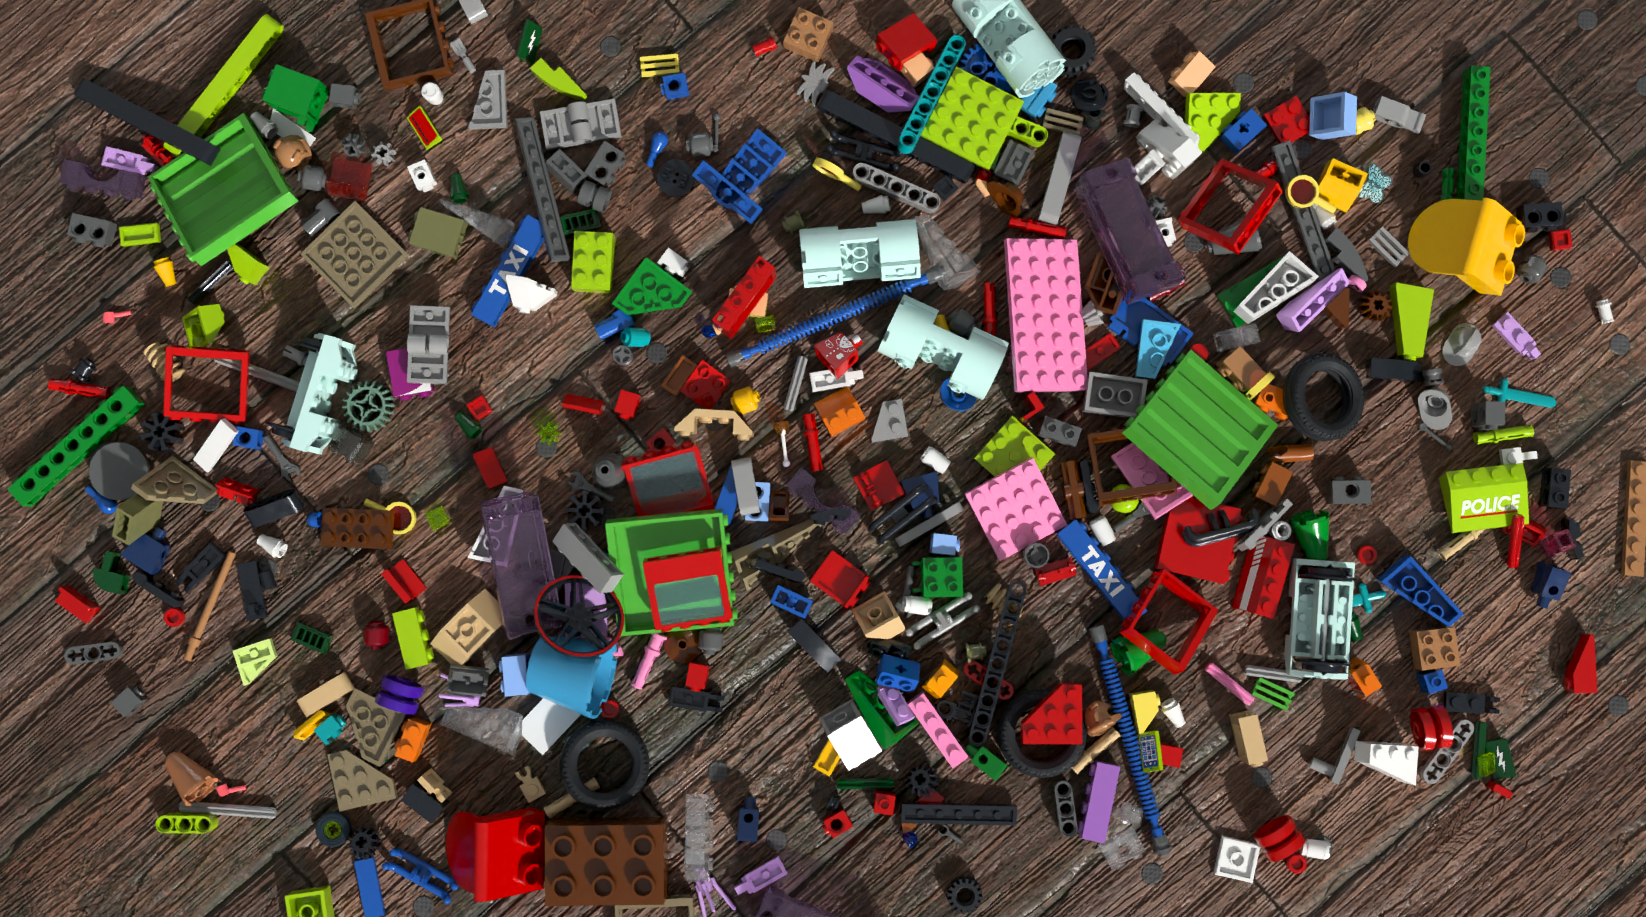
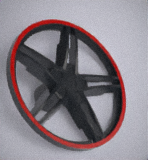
M579 575L564 576L546 585L535 602L534 623L539 635L548 646L568 657L586 659L606 653L617 643L623 631L624 613L620 601L613 592H607L604 594L611 603L586 608L582 584L592 587L593 585ZM571 583L570 607L543 600L554 588ZM576 583L579 584L580 603H576ZM614 606V608L608 609L596 614L593 613L594 611L603 610L605 608ZM540 610L548 613L549 616L565 622L554 641L549 638L542 627ZM616 613L617 629L613 638L607 642L593 622ZM565 632L568 636L560 645H557L556 643ZM583 634L598 649L591 652H575L563 647L573 637Z

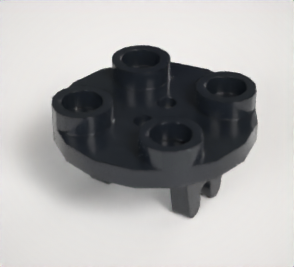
M669 160L658 170V186L668 196L684 197L694 186L695 178L692 176L694 171L683 160Z

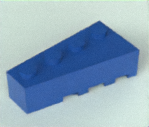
M1407 554L1376 579L1448 627L1464 615L1421 566Z

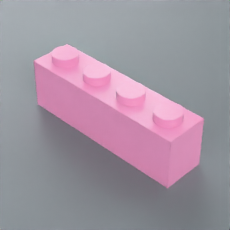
M920 692L907 702L952 768L968 758L963 748L923 692Z

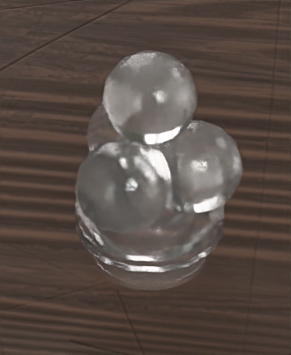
M1125 802L1121 805V809L1117 806L1112 807L1111 816L1114 818L1120 817L1122 823L1128 824L1131 821V824L1136 825V823L1141 824L1143 809L1139 808L1138 805L1132 806L1131 803Z

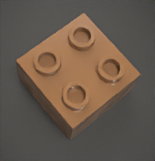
M798 7L783 41L784 48L819 63L833 31L834 22Z
M1241 346L1230 350L1214 365L1217 368L1216 372L1223 378H1226L1241 393L1250 390L1266 375Z
M1441 626L1409 630L1414 669L1429 670L1460 666L1455 627Z

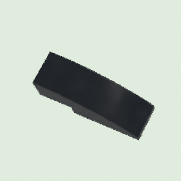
M1370 358L1366 362V379L1422 382V363Z
M802 618L788 631L797 643L827 673L842 660Z

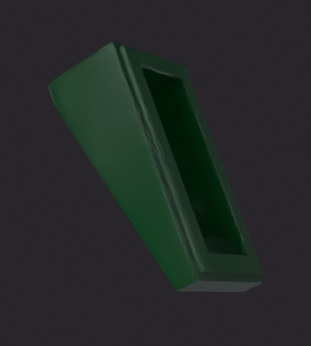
M594 209L560 217L564 237L574 235V231L587 232L602 227L598 212ZM589 215H592L593 217V225H591ZM582 217H585L587 226H583ZM575 219L578 221L579 228L575 227ZM567 221H570V225H571V229H570V230H568V227H567V224H566Z
M297 622L290 640L319 653L326 654L334 635ZM303 628L304 631L301 639L297 638L300 629ZM307 632H311L308 640L305 641ZM314 634H316L317 637H316L315 642H314V644H313V643H311V641H312V639H313ZM323 637L321 646H318L320 638Z

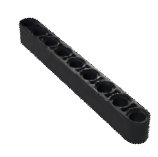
M82 78L73 94L83 101L207 165L212 166L221 150L212 143L85 78Z
M829 90L824 91L816 106L818 110L894 149H898V141L904 128ZM922 137L919 138L914 150L909 154H905L964 184H967L975 168V165L968 160ZM903 140L904 144H911L909 140Z
M1021 578L1013 579L1007 591L970 729L969 740L974 746L985 744L1026 595L1027 585ZM1015 584H1020L1023 587V591L1016 593L1012 587ZM1015 603L1018 605V609L1010 611L1007 605ZM1009 621L1013 624V628L1007 630L1002 624ZM1000 640H1005L1008 646L1001 648L997 643ZM999 658L1003 661V664L995 666L992 661ZM995 677L998 683L990 684L988 678ZM989 695L993 698V701L987 703L983 700V697ZM986 714L988 716V719L986 721H981L978 718V715ZM980 732L983 734V737L976 739L973 734Z

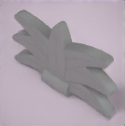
M813 61L810 67L809 75L801 76L805 82L796 92L799 95L804 91L805 102L812 95L814 107L816 106L818 96L827 89L829 85L827 80L835 70L832 67L823 73L826 64L823 63L815 69V61Z

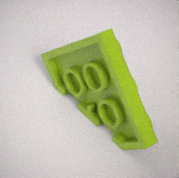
M1186 93L1185 124H1188L1191 130L1199 135L1198 148L1201 151H1205L1222 130L1240 113L1241 93Z

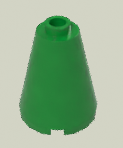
M1313 510L1304 511L1293 515V519H1289L1307 559H1328L1330 516L1327 510H1319V513H1313Z
M1156 629L1140 633L1162 650L1166 646L1167 638L1162 631L1160 632ZM1124 636L1112 640L1111 650L1116 662H1121L1123 665L1121 670L1127 675L1133 674L1152 658Z

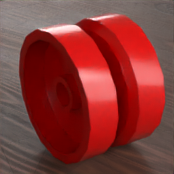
M1443 705L1430 706L1428 710L1423 707L1411 710V732L1414 742L1420 751L1433 750L1435 746L1439 749L1448 748L1452 745V723Z
M1283 815L1269 821L1254 834L1255 841L1260 847H1264L1263 853L1270 862H1276L1292 855L1306 841L1301 831L1295 830L1296 823L1290 815Z

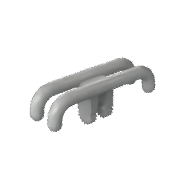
M970 592L964 593L963 597L955 598L906 630L907 636H912L931 622H934L937 627L914 643V648L919 650L922 646L960 622L980 612V607L974 605L954 618H951L948 613L965 601L970 600L972 594Z

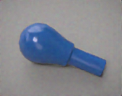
M657 131L653 134L651 152L645 165L653 167L657 155L667 145L668 136L664 132Z
M90 485L85 488V492L95 499L103 513L112 514L116 511L118 507L116 500L102 496Z

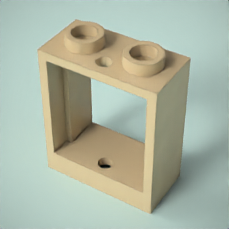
M1248 710L1230 714L1229 717L1239 760L1251 765V767L1263 765L1264 761H1268L1258 715Z

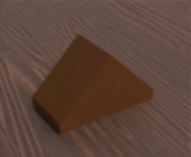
M1350 288L1343 289L1322 310L1339 329L1349 327Z
M771 491L770 521H789L790 491Z

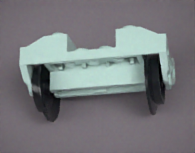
M318 333V335H314V338L319 341L303 336L300 341H291L294 345L316 352L309 351L287 426L266 421V424L272 427L273 434L288 438H282L281 442L285 446L322 455L323 449L335 439L341 428L340 420L326 416V413L330 411L332 406V394H335L338 385L336 381L340 380L352 384V381L357 377L358 370L356 369L357 362L354 353L356 345L336 337Z
M1293 558L1288 596L1292 597L1290 635L1285 637V674L1320 679H1348V668L1352 666V663L1349 662L1353 588L1354 581H1357V578H1354L1355 563ZM1302 565L1325 566L1326 568L1308 567L1307 573L1299 574L1301 577L1323 578L1325 580L1298 578V570ZM1293 656L1312 657V658H1298V657H1297V658H1293ZM1292 659L1301 663L1302 669H1296Z

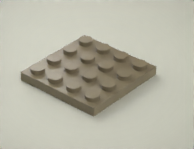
M356 201L301 253L308 263L353 308H356L410 256Z

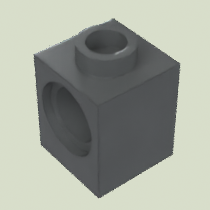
M331 83L329 103L334 107L357 109V104H360L361 101L359 90L355 86Z
M134 685L127 687L111 704L123 717H127L139 709L148 698L141 687Z

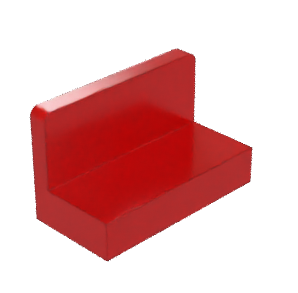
M1035 392L1023 398L1031 412L1019 419V421L1023 422L1045 408Z
M405 560L399 561L391 569H386L381 573L405 604L412 602L427 589Z
M70 585L59 586L58 590L61 593L55 602L84 623H89L100 607Z

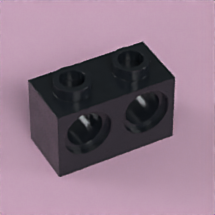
M1562 202L1524 204L1516 208L1517 219L1524 226L1525 233H1534L1538 229H1544L1545 232L1555 231L1557 227L1564 225ZM1547 213L1551 215L1552 221L1547 219ZM1528 215L1533 218L1532 223L1528 220Z
M1559 468L1542 469L1539 507L1568 508L1571 470Z

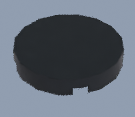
M1094 79L1079 80L1072 86L1070 91L1072 103L1085 111H1096L1103 108L1109 97L1106 86L1102 83L1100 85Z

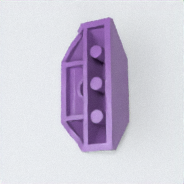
M856 56L847 67L856 92L888 113L911 111L920 98L908 80L879 61Z

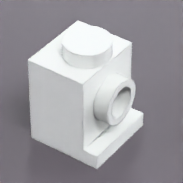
M425 159L407 167L416 188L420 192L430 191L434 188V185L438 184L429 163ZM425 174L423 179H419L420 175Z
M1172 217L1153 221L1149 225L1155 247L1167 248L1176 241ZM1162 230H1166L1167 236L1162 235Z
M669 247L657 262L661 268L665 265L664 269L671 275L676 273L678 276L683 277L688 270V262Z

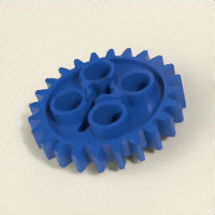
M975 44V50L969 48L968 54L965 53L963 56L964 60H961L960 65L962 67L960 69L980 79L983 78L985 82H991L995 87L1011 94L1012 87L997 67H995L994 61L986 59V57L990 56L985 49L978 44ZM972 69H979L981 73H974Z

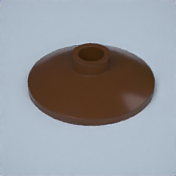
M696 629L668 632L666 634L667 640H664V649L668 657L677 663H688L696 659L702 650L697 647L699 632ZM680 641L686 642L685 648L679 646Z

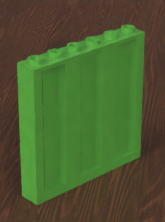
M244 113L204 139L221 149L212 166L183 153L148 176L151 182V190L158 195L157 201L165 208L164 214L167 219L172 221L171 227L173 231L180 236L178 241L187 249V252H185L186 256L190 261H196L200 266H203L298 202L296 195L257 128Z
M1190 350L1186 354L1181 353L1177 357L1175 367L1172 365L1165 372L1167 377L1165 379L1161 378L1155 385L1156 391L1152 390L1145 398L1147 402L1145 404L1142 403L1135 410L1136 416H1131L1124 424L1126 428L1122 434L1212 510L1221 504L1277 428L1278 424L1196 353Z

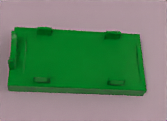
M1283 257L1216 296L1235 329L1246 322L1233 311Z

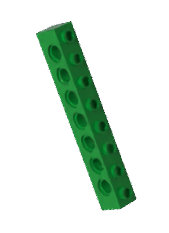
M1471 65L1463 71L1456 199L1483 201L1491 70V67Z
M120 386L116 388L109 399L100 402L98 409L87 414L80 425L71 428L70 434L65 438L59 439L51 451L42 454L41 460L36 464L30 465L22 477L14 479L11 483L12 486L7 490L22 507H32L146 403L131 387ZM119 402H121L122 407L118 411L116 406ZM104 415L107 416L106 423L102 422V418ZM92 428L93 433L89 437L88 430ZM77 440L78 447L74 449L73 444ZM61 454H63L64 456L62 462L59 461V456ZM47 466L49 468L48 475L45 474V468ZM32 480H34L35 482L33 488H31L30 486Z

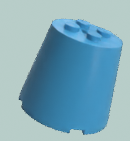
M549 636V638H550L552 641H554L555 638L557 637V636ZM540 637L532 650L526 673L527 691L588 718H597L602 711L600 706L602 702L606 703L613 684L617 658L614 657V652L616 653L617 651L616 644L602 655L580 659L568 657L555 651ZM561 637L556 644L560 645L566 637ZM572 638L563 647L575 652H591L598 649L588 639Z

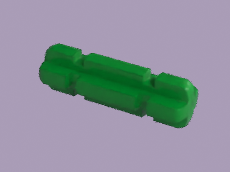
M1454 168L1443 169V197H1441V201L1453 199L1454 178L1452 177L1455 173Z

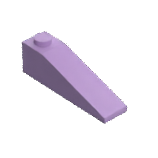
M1337 269L1285 305L1276 314L1282 327L1285 330L1300 332L1350 283L1343 269Z

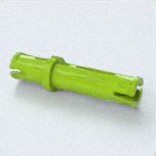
M1532 425L1474 432L1473 441L1476 445L1488 442L1494 444L1502 440L1533 437L1534 428Z

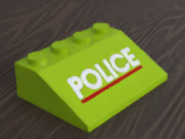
M1523 463L1448 471L1439 478L1451 533L1511 526L1514 514H1522L1525 518L1524 525L1529 524L1528 488Z

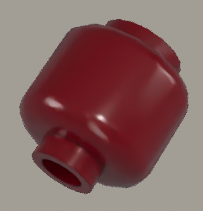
M384 621L368 622V625L363 628L364 644L371 646V650L383 649V645L389 642V626L384 624Z

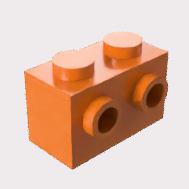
M1268 384L1254 397L1252 403L1264 413L1268 411L1274 413V417L1281 420L1288 418L1284 408L1285 405L1283 404V389Z
M412 717L408 721L405 720L401 729L403 735L395 744L394 750H397L395 756L410 762L417 761L432 723L416 717Z

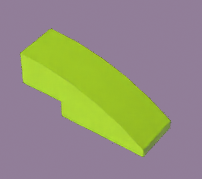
M540 58L530 67L533 74L553 90L582 101L588 99L586 94L560 66L553 71Z

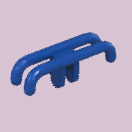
M392 848L390 850L391 856L401 857L416 867L411 872L396 863L384 862L382 864L383 870L396 872L439 896L445 904L451 902L450 894L430 883L429 879L433 875L448 883L452 890H457L459 885L452 876L403 849Z

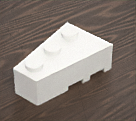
M1356 741L1355 761L1380 771L1397 781L1416 786L1418 746L1404 743Z

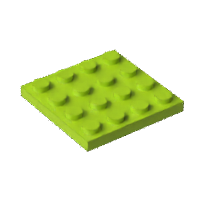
M956 67L921 137L989 171L1025 101Z

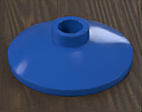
M950 378L946 379L940 387V397L944 404L956 411L971 409L975 405L977 398L966 392H954L951 390V387L947 386Z

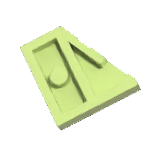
M272 638L233 650L243 686L249 685L277 657Z

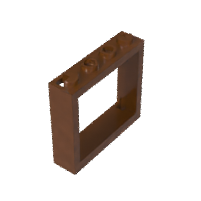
M416 0L365 13L382 86L387 91L453 75L452 68H455L452 57H449L448 54L450 45L448 39L444 38L443 32H446L443 20L440 21L439 18L441 9L438 2L436 3L434 0ZM430 10L444 67L392 80L378 22Z
M1120 427L1112 428L1107 432L1097 430L1095 433L1087 435L1099 506L1177 494L1176 480L1168 473L1167 483L1103 493L1095 444L1126 440L1128 438L1122 434L1125 429Z

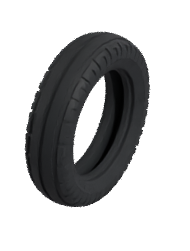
M1315 353L1302 358L1290 369L1283 386V404L1285 405V412L1290 422L1301 434L1317 441H1333L1344 437L1356 427L1363 413L1364 390L1362 389L1361 380L1354 368L1336 355ZM1316 371L1330 374L1338 383L1342 393L1340 414L1329 424L1315 419L1308 410L1305 401L1307 380Z
M1036 688L1020 693L1006 705L998 722L997 736L1002 754L1016 770L1031 777L1048 778L1064 773L1078 761L1086 743L1087 731L1082 715V744H1066L1058 755L1046 760L1030 758L1019 749L1015 739V728L1019 718L1027 710L1035 707L1052 689Z
M596 720L577 729L565 743L560 757V775L567 792L578 803L595 810H613L628 804L641 792L649 775L650 759L644 741L634 729L615 720ZM599 737H611L619 740L628 748L632 757V771L629 779L621 788L609 793H599L589 789L583 784L577 772V759L580 751L588 742Z

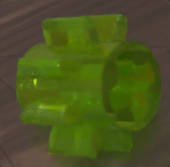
M548 422L546 427L540 425L542 430L537 435L542 437L541 443L548 441V446L552 445V441L559 443L557 437L562 435V433L557 431L558 425L552 427L551 422ZM549 429L550 431L554 432V435H551L550 439L549 437L545 436V434L549 432Z

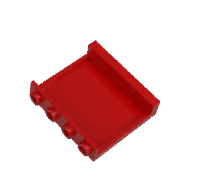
M1190 497L1166 512L1154 568L1159 570L1165 568L1169 572L1225 584L1230 577L1229 564L1233 562L1235 555L1233 546L1234 543H1237L1239 536L1200 547H1192L1184 542L1181 533L1184 531L1185 526H1190L1196 534L1212 531L1207 518L1208 513H1213L1219 527L1223 528L1219 518V510L1225 511L1230 525L1242 523V509L1220 504L1210 510L1197 498Z

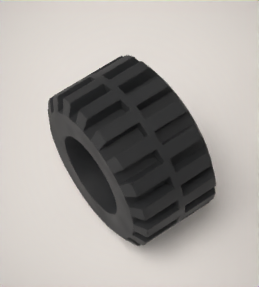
M1070 24L1066 25L1065 29L1063 27L1059 28L1058 32L1053 34L1051 41L1066 60L1063 63L1064 71L1060 76L1064 77L1065 74L1068 75V78H1072L1073 75L1076 77L1080 76L1092 64L1096 56L1095 52L1097 51V46H1095L1096 40L1095 38L1091 39L1092 33L1090 31L1088 33L1085 32V27L1079 29V25H1074L1071 28ZM1065 43L1076 44L1080 48L1082 56L1075 60L1068 59L1063 55L1061 46Z

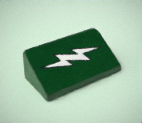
M528 19L525 20L516 55L520 61L533 64L542 28Z
M1500 737L1486 741L1485 752L1493 780L1516 777L1507 739Z

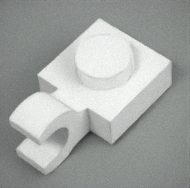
M1521 447L1499 450L1501 465L1523 463V460L1538 458L1537 451L1521 453Z

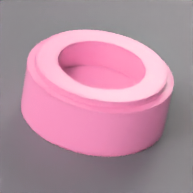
M1351 275L1348 278L1349 286L1354 290L1362 292L1366 288L1364 280L1357 275Z

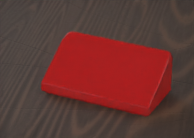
M567 394L561 406L566 409L602 415L604 401Z
M493 447L472 454L488 489H493L508 482Z
M1529 519V524H1525L1523 527L1522 541L1536 547L1546 534L1545 527ZM1511 526L1501 527V531L1510 535Z

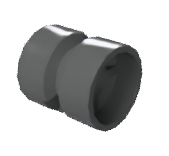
M586 180L581 187L577 202L586 207L592 205L594 210L604 213L610 202L612 190L603 186L598 188L596 183Z
M1031 543L1022 550L1021 557L1027 566L1040 568L1047 564L1050 554L1045 545Z

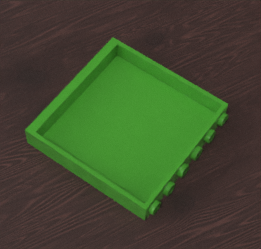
M723 509L607 519L605 526L609 559L624 574L613 590V593L621 603L624 613V627L621 636L661 632V630L655 631L643 569L644 558L722 546V561L731 610L733 609V618L724 623L713 621L705 626L694 624L686 629L675 627L667 632L734 626L735 619H738L737 608H733V601H736L735 589H731V582H734L733 570H729V563H732V554L727 551V545L730 544V535L725 531V526H728V515L724 514ZM717 575L654 585L661 621L724 611Z

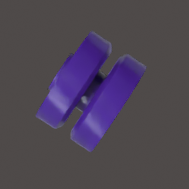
M383 675L380 685L385 690L377 692L375 703L393 711L416 714L419 703L415 699L422 697L425 687L406 678Z

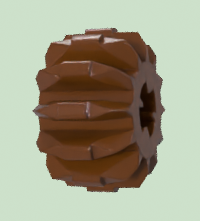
M1375 290L1374 293L1369 291L1367 296L1361 297L1363 302L1359 303L1358 306L1363 308L1360 314H1366L1365 320L1371 318V322L1375 323L1377 320L1380 322L1384 321V317L1390 316L1388 310L1393 309V306L1388 305V303L1392 299H1386V292L1381 294L1380 290Z

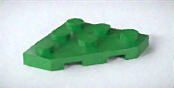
M646 257L612 304L626 315L680 308L692 291Z

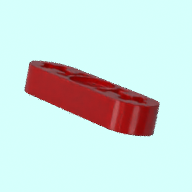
M971 660V663L966 662L963 667L965 675L981 686L983 685V677L987 668L974 660ZM975 664V669L979 672H981L982 669L985 670L980 675L979 680L976 679L978 675L974 672H972L971 674L968 673L969 669L967 667L969 665L973 666ZM993 677L994 681L992 684L994 685L997 684L998 680L997 678ZM1003 679L1001 686L1005 687L1007 685L1009 693H1004L1002 696V691L1000 690L998 697L1006 700L1012 697L1014 689L1010 683Z

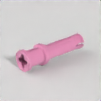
M651 633L650 641L644 647V657L631 683V686L642 690L655 658L660 655V649L664 640H667V636L661 633Z

